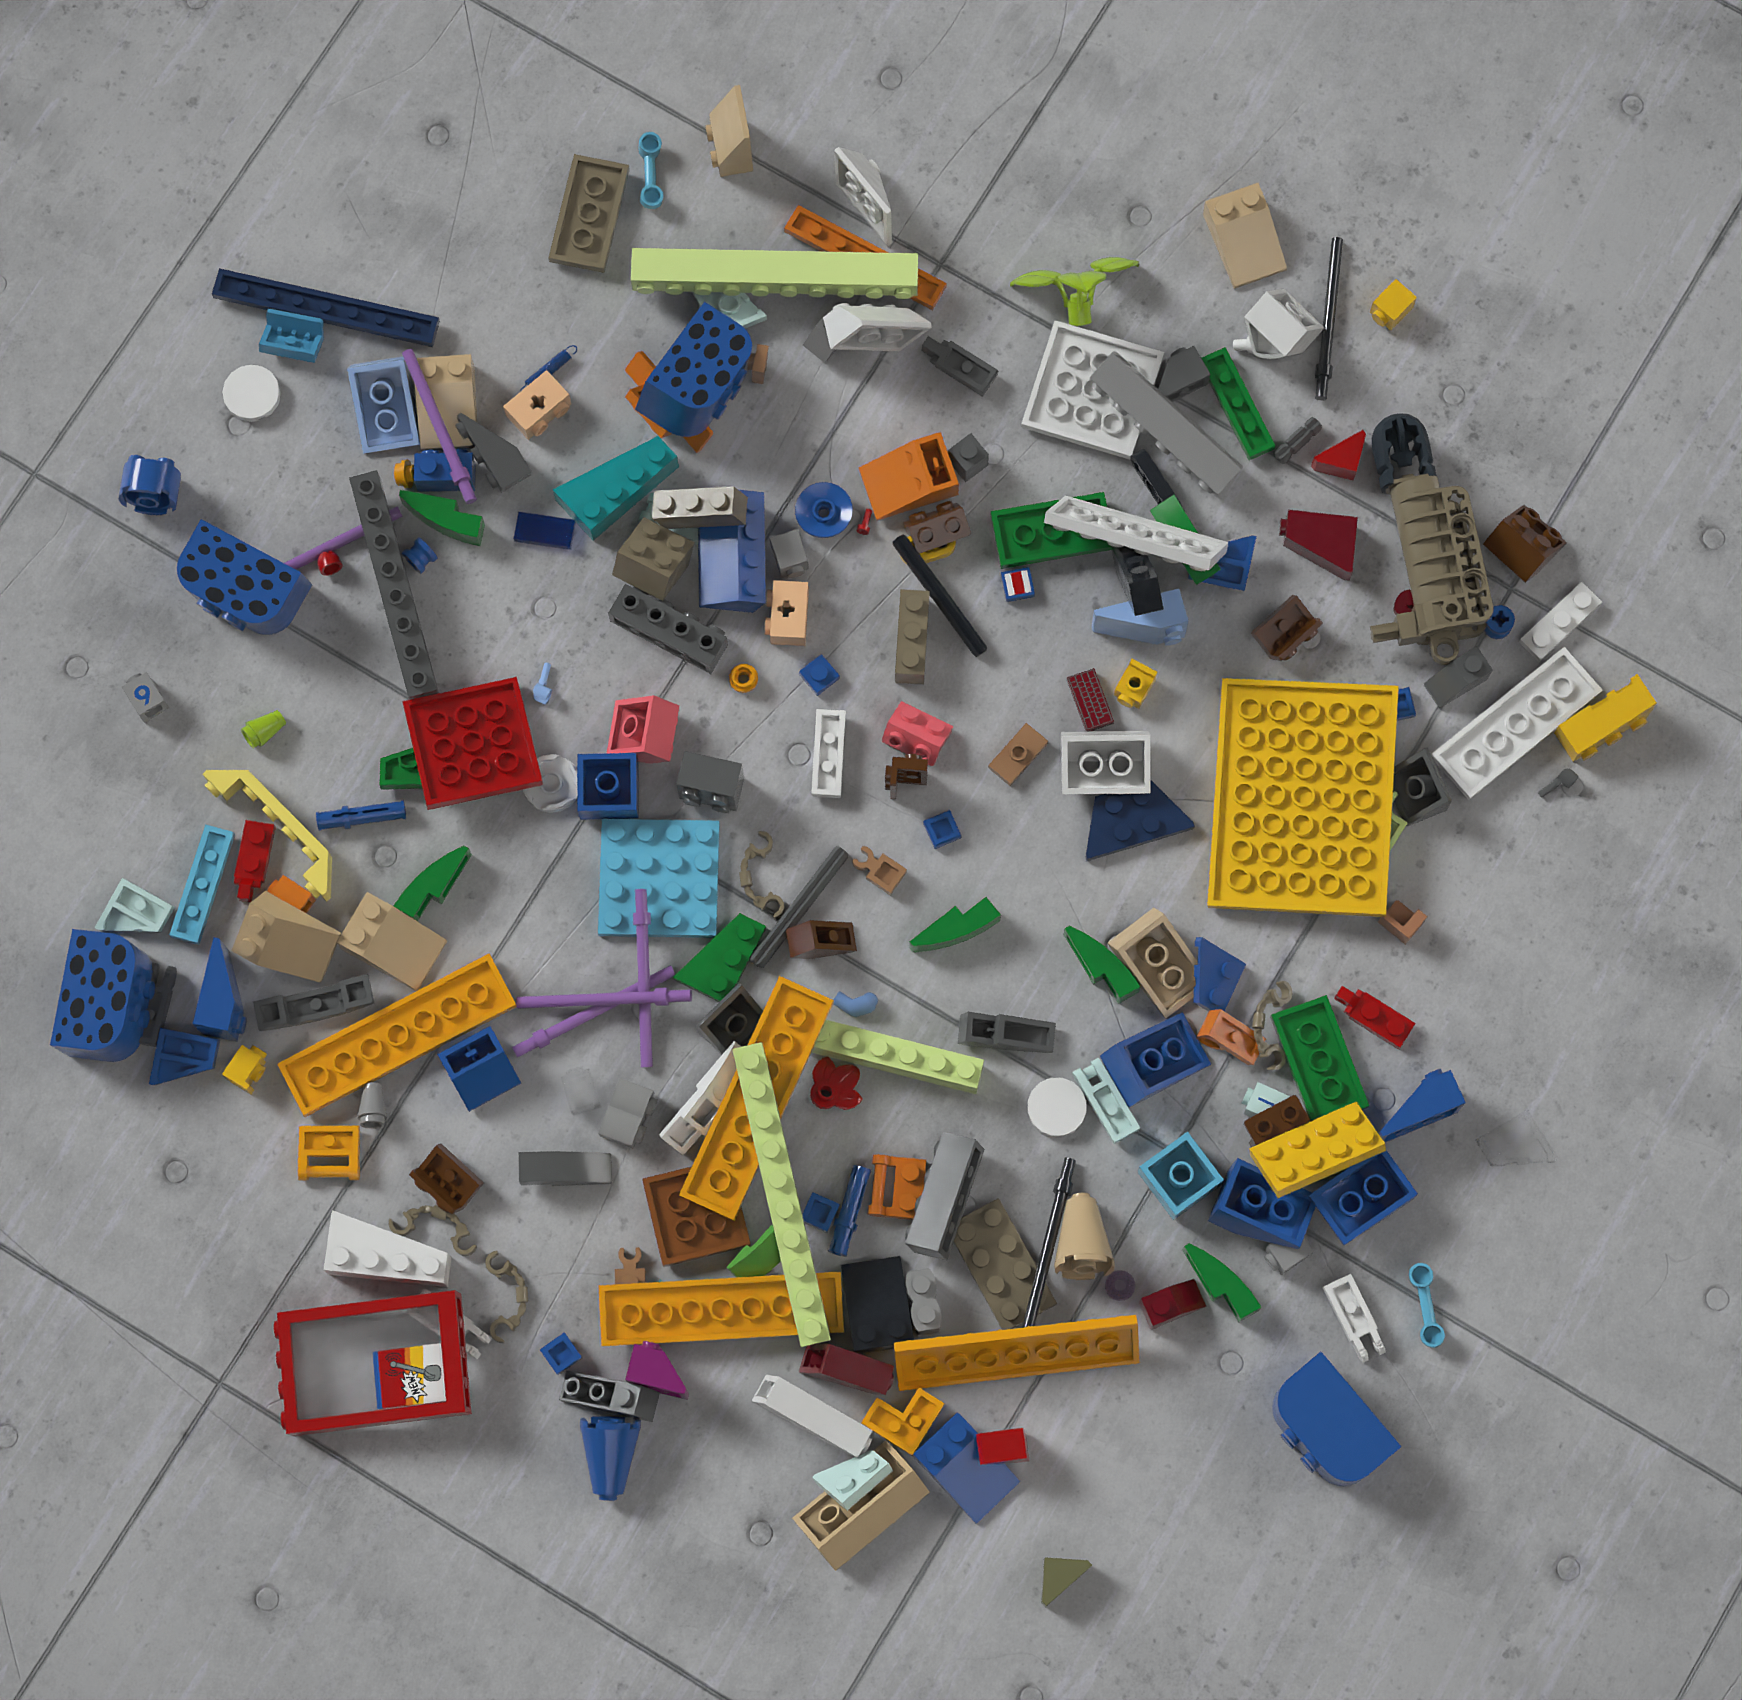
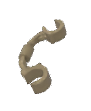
M758 831V835L766 839L768 845L764 849H758L750 843V846L745 850V858L741 862V872H739L740 883L747 897L752 899L754 905L761 908V911H764L766 905L771 901H775L780 905L779 910L773 915L775 920L784 913L785 906L781 897L773 895L772 892H769L766 897L755 896L750 888L753 886L751 872L747 870L748 860L756 856H761L764 859L773 848L772 837L765 831Z
M1286 981L1276 982L1282 992L1281 998L1278 996L1276 989L1267 990V993L1263 995V999L1258 1003L1253 1016L1252 1028L1254 1029V1037L1258 1045L1260 1058L1268 1057L1271 1053L1275 1057L1274 1064L1268 1067L1267 1070H1278L1284 1066L1286 1061L1285 1053L1279 1047V1044L1268 1045V1043L1264 1042L1261 1032L1265 1025L1266 1014L1263 1012L1266 1004L1272 1003L1274 1008L1282 1007L1292 999V988Z
M425 1205L419 1209L411 1208L407 1212H403L408 1221V1225L404 1230H397L392 1219H389L390 1230L395 1234L406 1236L416 1229L413 1221L419 1217V1213L431 1212L432 1217L445 1221L448 1217L453 1223L457 1224L455 1227L456 1235L450 1239L455 1251L462 1256H469L477 1249L476 1245L471 1246L467 1250L459 1248L458 1243L460 1239L470 1235L467 1226L464 1223H460L459 1218L455 1214L445 1212L437 1205H434V1207Z
M493 1251L488 1254L485 1261L488 1271L498 1279L504 1274L515 1276L516 1282L519 1287H516V1303H520L518 1314L508 1319L500 1315L490 1326L492 1338L498 1343H505L503 1339L496 1335V1328L500 1324H506L514 1332L515 1328L520 1325V1318L525 1314L526 1303L528 1302V1287H524L525 1281L523 1277L517 1273L516 1266L511 1264L509 1260L499 1270L491 1267V1261L499 1254L498 1251Z

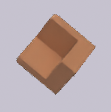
M1396 900L1386 911V917H1380L1378 923L1406 945L1428 916L1419 909L1414 913L1399 900Z

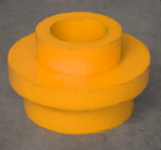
M408 459L395 464L394 478L398 486H403L404 488H411L413 486L414 465Z
M739 664L729 674L730 685L737 692H750L757 686L758 673L749 664ZM741 675L749 677L747 683H741L738 679Z

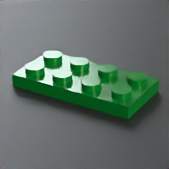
M1104 492L1073 497L1107 507ZM1059 500L995 510L990 513L1001 569L1110 551L1112 549L1111 545L1105 540L1083 538L1078 532L1071 530L1059 531L1054 529L1053 525L1044 523L1046 511Z
M1327 995L1271 1014V1021L1285 1053L1310 1122L1354 1102H1357L1362 1110L1369 1107L1368 1100Z

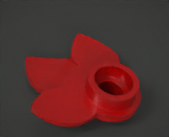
M828 1056L818 1061L812 1071L814 1085L810 1090L812 1103L820 1109H830L835 1106L843 1110H850L858 1106L863 1098L854 1088L860 1079V1069L850 1064L840 1065L836 1068ZM827 1090L830 1096L824 1097L820 1091Z

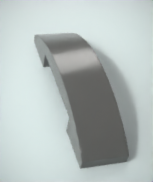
M365 974L340 980L339 984L286 997L278 995L254 1001L253 1004L258 1030L265 1031L307 1024L350 1013L374 1004L369 975Z

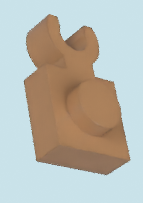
M757 344L756 353L750 354L747 370H752L753 383L764 384L769 350L767 345Z
M862 846L861 852L867 855L868 859L866 862H859L854 858L852 860L853 866L861 871H870L866 876V880L891 896L907 873V869L883 853L877 860L874 858L870 848Z
M639 1247L635 1249L636 1255L631 1260L625 1258L624 1248L619 1249L618 1256L623 1264V1269H615V1284L646 1283L645 1268L637 1269V1265L642 1259Z

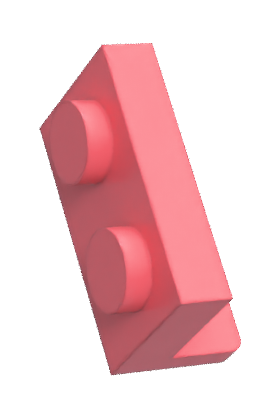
M901 701L886 725L882 742L905 754L921 755L923 759H928V765L934 766L940 750L952 732L953 726Z

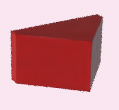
M1361 430L1314 456L1311 465L1313 470L1354 481L1366 437L1365 431Z
M1024 1428L976 1434L980 1465L1029 1462L1026 1431Z

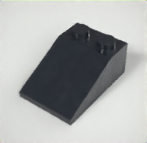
M895 1256L841 1265L854 1352L864 1354L894 1349V1342L914 1340L901 1257Z

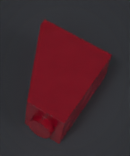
M1288 509L1286 519L1281 518L1279 536H1284L1283 546L1337 577L1350 581L1353 573L1358 517Z
M831 1344L807 1345L799 1369V1373L875 1395H886L894 1381L893 1365Z

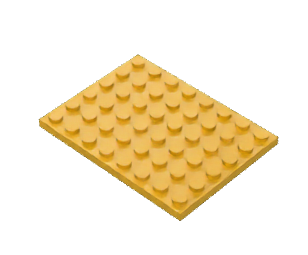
M1222 678L1208 908L1386 917L1399 686Z

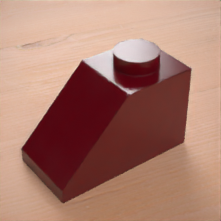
M1195 1279L1168 1286L1142 1297L1139 1301L1151 1330L1207 1307Z

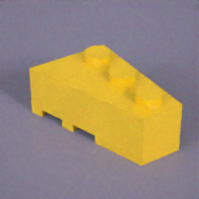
M1638 674L1630 678V683L1616 692L1613 689L1606 694L1607 697L1592 706H1587L1558 725L1554 734L1573 762L1579 758H1582L1583 761L1591 758L1598 752L1597 748L1604 743L1611 746L1623 737L1621 733L1630 728L1634 732L1647 723L1646 719L1657 702Z

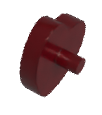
M1410 589L1404 590L1396 598L1393 607L1395 615L1412 611L1414 603Z

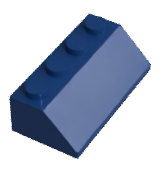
M739 490L748 497L746 525L698 527L700 608L754 613L766 604L764 492Z

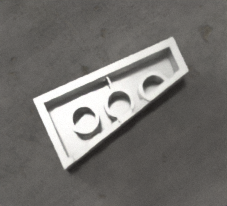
M332 1210L324 1271L327 1274L448 1287L451 1256L448 1253Z

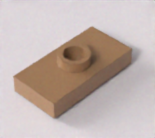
M1025 723L988 765V768L1011 786L1047 746L1048 740L1029 724Z

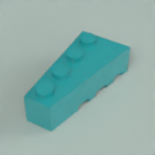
M656 436L553 489L555 501L594 541L678 469V457L659 436Z

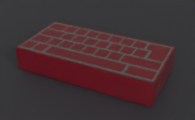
M1093 668L1067 677V683L1085 731L1091 732L1114 724V719L1095 669Z

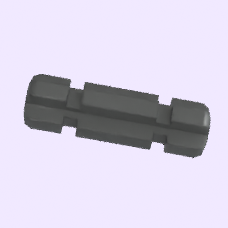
M1311 417L1304 423V427L1296 430L1285 441L1284 445L1281 444L1274 451V457L1280 463L1285 464L1292 458V454H1296L1311 440L1312 436L1317 435L1321 431L1322 425L1316 418Z

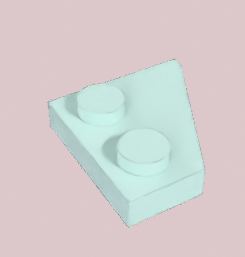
M122 878L95 928L101 931L161 933L175 906Z
M870 1450L858 1457L821 1471L812 1478L821 1489L848 1511L893 1472V1469L875 1451Z

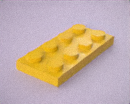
M1354 1102L1251 1147L1249 1150L1252 1160L1276 1196L1280 1198L1386 1151L1385 1142L1358 1103Z

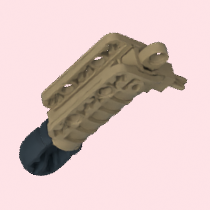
M1397 413L1385 417L1375 427L1372 435V450L1377 473L1381 475L1379 478L1381 492L1391 495L1414 606L1411 612L1396 614L1392 623L1370 626V636L1373 643L1397 639L1399 646L1414 643L1429 645L1433 660L1437 664L1447 665L1456 659L1459 653L1458 640L1475 638L1484 632L1486 622L1493 613V602L1468 492L1461 486L1439 487L1435 466L1432 465L1434 460L1429 437L1424 425L1418 418L1410 414ZM1413 440L1414 444L1412 450H1410L1408 443L1412 442ZM1392 446L1394 454L1390 458L1397 463L1398 468L1411 466L1412 458L1417 456L1420 465L1418 468L1419 475L1407 474L1402 475L1399 479H1393L1394 468L1389 460V452ZM1453 493L1456 494L1458 498H1463V500L1460 501V504L1453 500H1449L1451 499ZM1453 524L1454 527L1460 525L1461 528H1453ZM1478 625L1477 630H1473L1472 626ZM1441 644H1448L1453 649V655L1449 658H1443L1438 654L1437 647Z

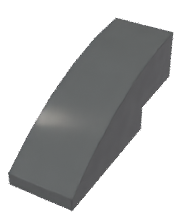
M968 1011L960 1015L958 1044L1000 1050L1052 1053L1054 1050L1056 1023L1003 1014L994 1016Z
M566 1151L518 1152L519 1183L521 1186L612 1184L611 1153Z

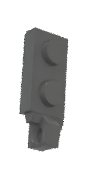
M928 336L922 344L921 351L931 357L930 362L936 368L982 397L998 375L999 371L953 341L943 340L940 344Z

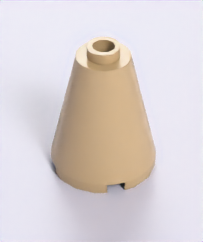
M1088 1193L1073 1194L1072 1198L1066 1201L1054 1263L1055 1273L1058 1274L1061 1271L1063 1278L1073 1280L1095 1279V1273L1104 1272L1105 1277L1114 1272L1115 1262L1095 1198L1090 1197Z

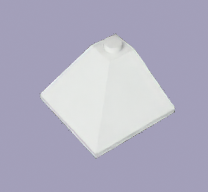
M841 147L834 150L836 185L888 247L892 244L891 208L880 177L881 171L872 159L868 161L862 153Z

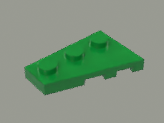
M413 748L380 758L379 785L381 790L422 789Z
M739 913L673 977V980L720 1002L737 986L751 956L767 929L766 926Z

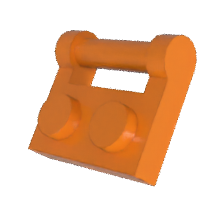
M880 1154L873 1155L872 1164L875 1165L872 1202L871 1205H868L867 1215L913 1220L916 1200L922 1195L924 1189L927 1159L893 1157ZM887 1167L896 1168L892 1207L883 1206Z

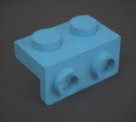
M268 309L266 313L267 325L259 342V352L315 363L324 341L323 320Z

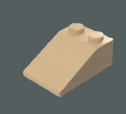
M736 85L710 112V124L705 125L708 142L713 141L715 150L710 151L713 168L718 167L720 177L753 171L750 134L740 85Z
M1259 183L1205 201L1203 216L1234 289L1287 270L1271 213Z
M471 354L417 358L455 449L474 447L469 438L463 439L455 426V424L459 423L457 415L460 413L477 422L475 367ZM415 385L421 451L443 450Z
M264 891L249 903L231 951L255 965L321 982L341 932L271 893Z
M366 892L337 941L341 950L415 991L419 990L447 943L445 938Z
M1153 907L1107 943L1118 959L1128 968L1140 985V988L1165 1019L1194 997V987L1196 985L1194 965H1198V961L1165 914Z

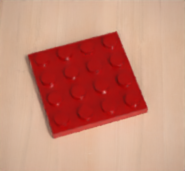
M517 677L402 701L427 810L543 785Z

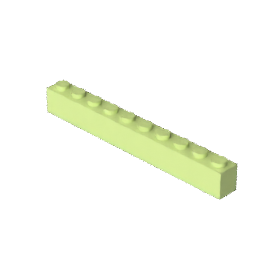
M632 248L631 285L633 291L641 294H652L654 291H666V293L671 295H679L683 292H694L698 295L723 292V294L728 296H736L740 293H752L754 296L780 293V295L785 297L809 294L811 297L819 298L824 297L826 294H833L841 298L866 295L868 298L877 299L885 295L895 296L898 299H909L912 296H918V253Z
M760 1042L734 1048L732 1050L800 1346L831 1340L764 1045Z

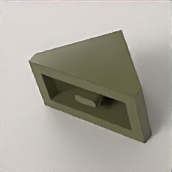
M1045 1557L1043 1564L1042 1605L1044 1607L1048 1606L1084 1574L1092 1564L1088 1560Z

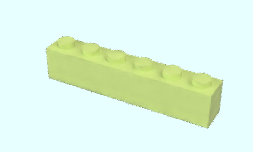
M830 1020L825 1021L811 1052L972 1094H977L984 1066L983 1059Z

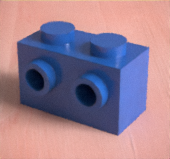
M456 449L462 466L466 467L471 477L469 482L473 491H475L476 463L473 454L463 449ZM424 450L422 453H414V482L418 492L460 491L459 486L454 484L450 475L452 470L445 453H439L437 450Z

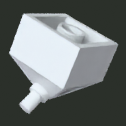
M1285 289L1266 291L1244 317L1249 336L1247 339H1235L1233 341L1234 351H1248V353H1253L1256 357L1266 359L1293 356L1303 353L1324 327Z

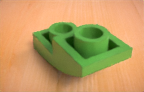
M770 1225L752 1247L745 1245L726 1267L735 1277L765 1276L781 1262L773 1225Z

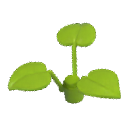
M1106 257L1095 260L1090 264L1091 268L1095 269L1094 271L1065 273L1062 275L1059 272L1050 270L1031 271L1010 282V287L1015 284L1027 287L1056 285L1062 296L1064 308H1068L1069 324L1083 326L1092 323L1091 305H1094L1095 288L1097 284L1107 278L1106 273L1103 272L1122 271L1132 266L1139 267L1140 264L1139 261L1122 257ZM1063 284L1077 289V293L1071 294L1070 299H1068Z

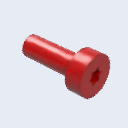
M871 509L865 510L862 523L857 526L856 531L859 534L868 535L870 532L868 525L873 512Z

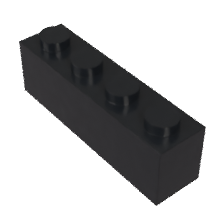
M1111 546L1116 574L1134 615L1138 616L1163 610L1158 577L1148 556L1136 553L1135 549L1126 546Z

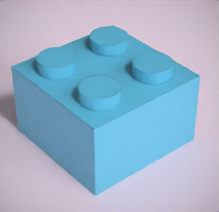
M1188 1132L1139 1166L1138 1169L1140 1177L1173 1220L1220 1187L1224 1181Z

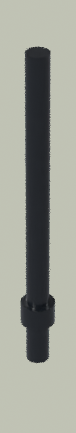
M1334 237L1331 241L1323 319L1324 329L1322 330L1319 364H1316L1315 378H1317L1315 399L1321 401L1327 399L1328 382L1332 379L1333 366L1330 363L1343 239L1340 237Z
M1064 1158L1060 1178L1055 1181L1053 1189L1055 1198L1022 1328L1035 1326L1066 1199L1071 1196L1073 1188L1071 1179L1076 1160L1072 1158Z

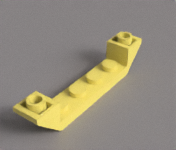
M206 770L203 773L207 780L204 786L216 798L221 795L228 801L241 789L253 802L258 799L264 805L261 810L273 822L278 819L284 825L281 829L292 842L298 839L305 846L301 849L302 852L313 863L318 859L303 874L307 882L304 887L313 894L314 898L317 899L321 896L327 902L331 898L332 856L329 851L249 770Z

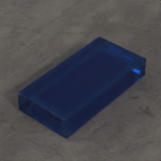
M518 511L513 539L514 542L571 550L576 521Z

